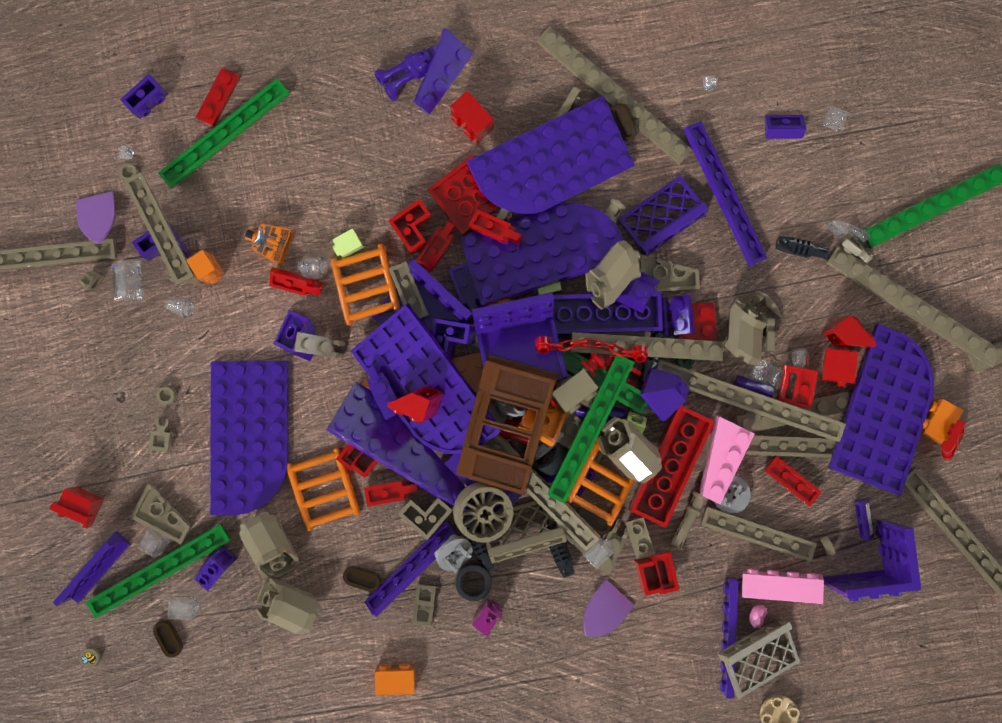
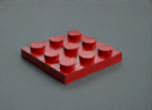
M473 155L427 190L451 222L456 225L462 236L471 230L468 225L477 209L487 214H492L499 208L481 193L466 163V161L474 158Z

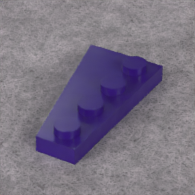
M443 28L441 32L442 36L435 47L433 58L428 64L426 75L422 79L413 101L427 114L433 111L474 54L446 28Z

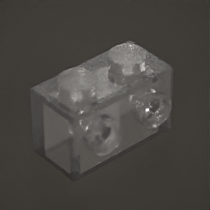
M121 260L113 263L112 274L115 302H134L144 299L141 262L137 260Z

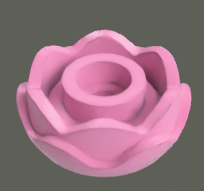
M756 605L752 608L749 622L754 628L761 629V626L764 624V617L767 615V608L764 605Z

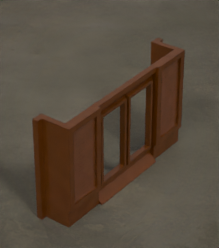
M490 354L483 369L456 474L522 495L526 494L535 454L554 385L559 374ZM493 398L537 411L532 430L528 431L487 419L486 414L490 399ZM487 425L528 437L529 441L524 458L479 445L483 426Z

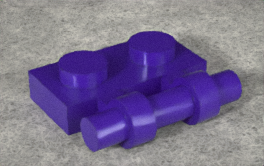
M691 295L671 297V305H668L667 298H662L664 337L671 336V328L674 330V335L695 333ZM670 311H672L673 322H669Z

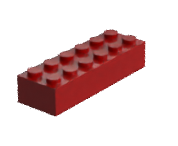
M680 406L671 415L657 445L661 456L662 468L657 472L656 476L646 483L640 482L628 507L631 512L665 528L667 527L715 421L683 406Z

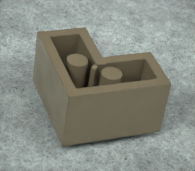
M437 498L426 511L411 499L398 515L428 540L450 515L453 508L445 501Z

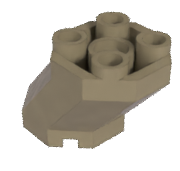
M627 241L617 242L599 264L585 274L586 288L588 292H593L594 296L591 299L601 310L613 304L631 281L641 277L639 269L640 254L636 249L633 250Z
M736 298L730 304L728 336L724 340V346L735 356L744 357V362L757 366L761 361L762 332L769 318L765 314L757 312V307L751 302L745 303L743 300Z
M614 417L604 424L602 431H604L603 436H600L598 440L602 454L607 455L632 480L646 483L656 476L657 472L662 468L661 456L657 446L652 445L635 425L628 420Z
M262 512L257 517L241 524L239 535L261 576L269 578V575L273 574L274 577H280L294 569V562H298L299 558L275 515Z
M270 578L268 579L270 582H264L257 597V603H260V608H257L256 613L259 618L295 634L311 633L313 622L320 612V604H317L315 596L279 579Z

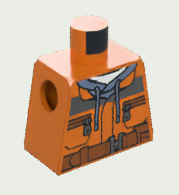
M260 224L258 231L248 228L245 233V239L253 242L252 250L282 266L294 232L287 228Z

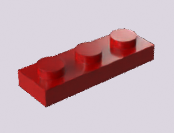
M223 67L221 68L196 115L198 120L215 127L240 80L239 75Z
M774 456L763 470L809 507L822 493V491L777 456Z

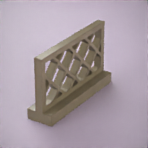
M536 501L513 507V516L516 518L512 525H510L505 537H499L502 539L500 545L491 547L490 542H486L490 560L493 564L567 542L564 530L558 523V528L550 530L545 527L549 519L555 520L549 514L541 511V506ZM531 509L535 512L530 519L521 516L524 510ZM538 513L546 517L542 525L534 522ZM519 519L527 522L523 531L515 527ZM531 525L539 528L536 535L526 533ZM512 530L521 534L516 541L508 539Z
M777 618L718 653L719 659L726 666L737 698L744 697L800 662L790 634L792 626L789 621ZM784 634L785 641L783 646L778 645L780 636ZM770 643L772 645L769 654H763L765 645ZM776 647L782 648L779 659L773 658ZM787 651H790L792 659L784 662ZM753 652L757 653L753 664L748 663L749 655ZM761 656L767 657L764 668L758 667ZM773 659L778 662L775 670L771 672L769 668ZM739 661L741 665L737 674L734 672L732 665ZM746 664L752 666L749 677L743 676ZM757 669L762 670L760 679L757 681L753 680ZM744 678L747 680L745 688L740 690L739 685L741 679Z

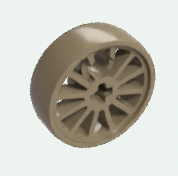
M482 482L473 483L463 489L456 498L453 508L454 521L458 529L467 538L476 542H491L501 537L510 527L513 519V506L509 496L501 488ZM489 492L487 498L485 499V493ZM478 493H480V501H479V502H478V500H477L476 497H475V495L478 494ZM495 494L499 495V497L493 498ZM473 498L475 505L469 503V499ZM496 504H501V507L498 509V511L494 512V506ZM468 506V507H470V508H472V509H471V510H464V507ZM463 515H471L463 520ZM493 519L499 521L495 527L491 523ZM474 521L470 529H467L466 525ZM480 522V532H474ZM485 523H488L491 529L485 532Z

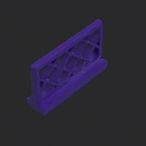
M680 175L618 218V220L640 248V252L648 256L705 216L708 212V207L699 200ZM680 182L684 188L683 194L672 193L673 186ZM660 195L669 196L668 205L656 203L657 197ZM671 196L682 198L681 207L670 205ZM684 199H693L697 205L692 208L683 207ZM644 206H652V216L641 214L642 208ZM655 208H666V218L654 216ZM669 209L680 210V216L677 219L668 218ZM630 216L638 217L637 226H628L625 220ZM640 218L651 219L650 229L639 227ZM653 220L665 221L664 228L661 230L652 229ZM638 231L649 232L648 239L641 243L637 237Z
M114 532L53 603L59 606L72 599L76 603H80L128 549L131 543L118 532Z

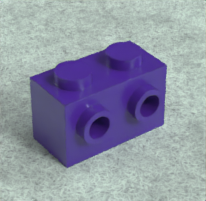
M148 74L120 100L136 117L141 119L151 113V109L156 105L163 103L168 93Z

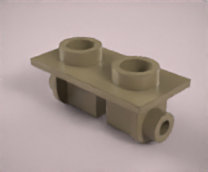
M634 517L631 521L625 522L636 558L640 559L655 555L644 517Z

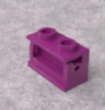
M486 600L473 617L472 626L486 637H489L490 631L496 624V619L502 620L501 606L494 600L491 602Z

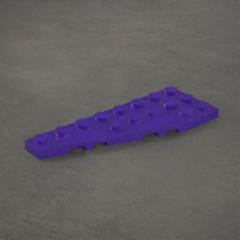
M355 381L326 430L454 507L456 498L466 488L431 448L425 446L413 436L399 415L385 420L371 390Z

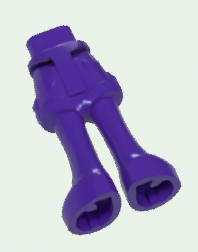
M433 46L427 50L423 48L422 51L409 53L404 57V61L395 67L374 71L376 79L381 86H384L385 92L392 102L398 99L400 87L415 78L419 80L425 76L428 64L435 53ZM405 70H408V72H406L401 77L389 82V80L395 75Z

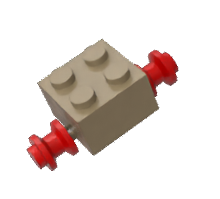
M593 352L589 361H581L583 370L552 393L549 405L556 406L552 400L555 399L565 413L568 411L573 413L581 407L579 402L583 399L589 401L597 395L595 390L598 387L591 377L595 376L594 371L596 369L605 368L603 364L606 361L600 353L595 354Z

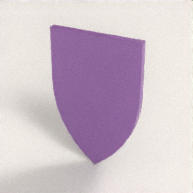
M113 191L76 200L79 228L88 239L97 244H100L107 237L115 221L116 210Z
M607 579L601 584L586 606L584 614L585 637H597L610 633L622 623L634 607V604Z

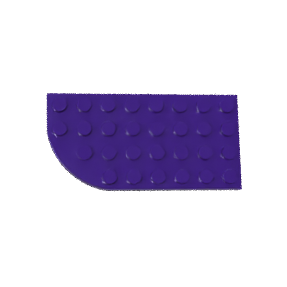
M604 95L466 161L481 193L499 208L518 214H534L545 211L635 166Z
M562 203L539 213L527 214L509 220L508 223L516 229L514 232L521 234L522 241L519 245L510 241L508 244L501 243L477 231L459 237L481 307L588 273L599 264L612 246L617 242L623 241L617 225L606 214L596 208L579 203Z
M406 304L353 348L351 352L367 374L366 369L371 366H375L379 374L384 373L397 399L424 386H429L443 392L444 395L437 415L425 422H414L410 419L411 417L406 415H399V417L413 436L425 446L442 453L461 454L477 394L411 306ZM488 410L486 418L496 421V419ZM484 425L479 445L485 444L502 430Z
M876 324L872 335L877 345L867 348L843 421L846 426L840 442H836L828 469L897 496H902L923 430V424L933 398L934 378L925 353L915 341L903 333Z
M211 361L210 515L246 514L268 503L278 493L287 475V464L289 463V361Z

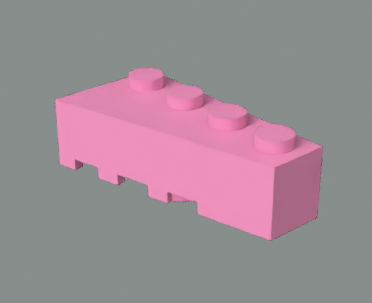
M715 415V423L711 432V441L699 493L721 504L755 434Z
M753 568L743 571L742 597L823 604L824 579L822 574H802L793 571L779 573L777 570L759 572V569Z

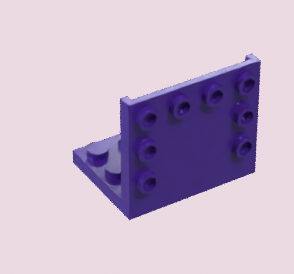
M414 259L408 264L411 269L409 273L413 276L429 314L420 318V320L430 333L433 318L466 323L473 319L472 313ZM396 288L399 305L402 308L404 305ZM390 295L382 304L391 302ZM392 309L372 315L371 317L382 325L397 311Z
M552 293L472 309L483 367L490 354L558 373L557 381L567 379L562 352L549 350L546 354H540L535 348V340L541 336L549 337L551 343H559L553 319L554 298Z
M886 519L877 520L876 534L880 539L878 551L880 556H882L883 570L823 577L824 585L843 595V597L848 598L850 601H860L862 597L867 596L872 599L882 598L883 594L901 596L902 592L921 590L914 528Z

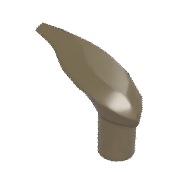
M755 291L754 303L761 302L766 308L774 312L778 318L782 317L775 302L767 294Z

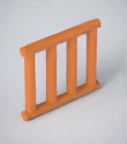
M384 244L378 245L376 249L343 259H331V266L346 325L353 324L355 320L392 309L394 311L401 309L396 287L389 272L390 264ZM380 256L382 266L342 278L340 267ZM384 273L387 284L351 295L346 294L344 285ZM389 291L391 302L351 314L349 303Z
M597 438L566 502H574L606 520V523L612 526L635 480L625 479L594 461L598 451H601L598 443L599 438ZM589 468L624 486L619 497L586 479L585 476ZM583 485L615 503L610 514L577 496L576 494L580 486Z
M340 447L333 449L334 452L294 465L292 463L287 464V472L306 531H310L314 526L353 513L354 515L361 514L348 470L339 461L336 460L339 470L299 483L296 475L297 471L336 459L341 453ZM342 477L344 489L307 501L304 500L302 490ZM348 496L350 507L310 519L307 508Z

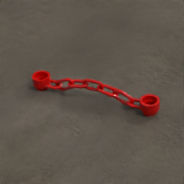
M546 336L538 337L535 340V348L540 354H546L549 350L565 352L575 347H587L607 350L620 357H632L636 362H644L648 357V348L645 345H636L632 350H626L617 344L591 338L574 341L566 340L558 344L551 343V339ZM588 341L596 342L595 345H587ZM569 343L570 347L563 349L562 345ZM614 347H616V348L622 350V352L619 353V352L615 351V350H614Z

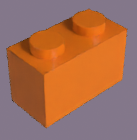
M204 250L186 260L198 280L215 284L225 274L215 257Z
M935 399L930 404L921 434L939 444L947 441L950 436L947 433L951 424H956L964 410L944 399Z
M402 663L399 666L392 667L391 664H381L376 668L375 695L415 693V666H410L409 663Z

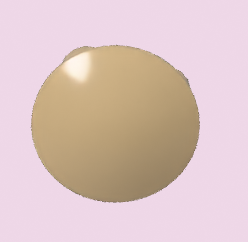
M782 695L768 698L760 709V720L762 723H797L800 715L794 701Z

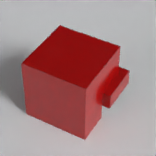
M826 348L821 381L835 382L836 387L843 388L846 383L854 384L859 352L850 351V348H841V350Z
M347 444L336 458L337 461L350 471L354 469L364 478L368 477L379 463L350 444Z
M77 486L66 488L63 490L59 501L52 502L49 510L59 513V517H68L83 524V528L92 527L104 498Z
M670 551L635 560L641 590L645 596L656 593L662 595L680 590Z

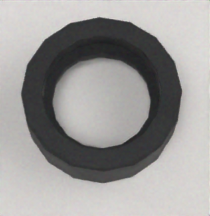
M542 441L539 442L532 468L543 477L557 474L567 455L566 449L558 441H556L553 447ZM556 450L554 457L546 464L541 465L544 457Z
M469 563L458 571L455 587L463 599L479 601L489 594L492 587V577L484 565ZM478 571L484 576L485 585L480 592L470 593L464 589L462 579L467 572Z

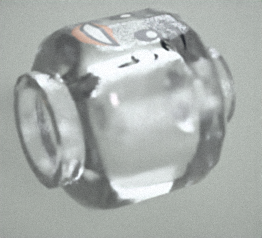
M319 254L304 255L297 266L298 272L303 277L309 279H321L327 273L328 268L326 259Z

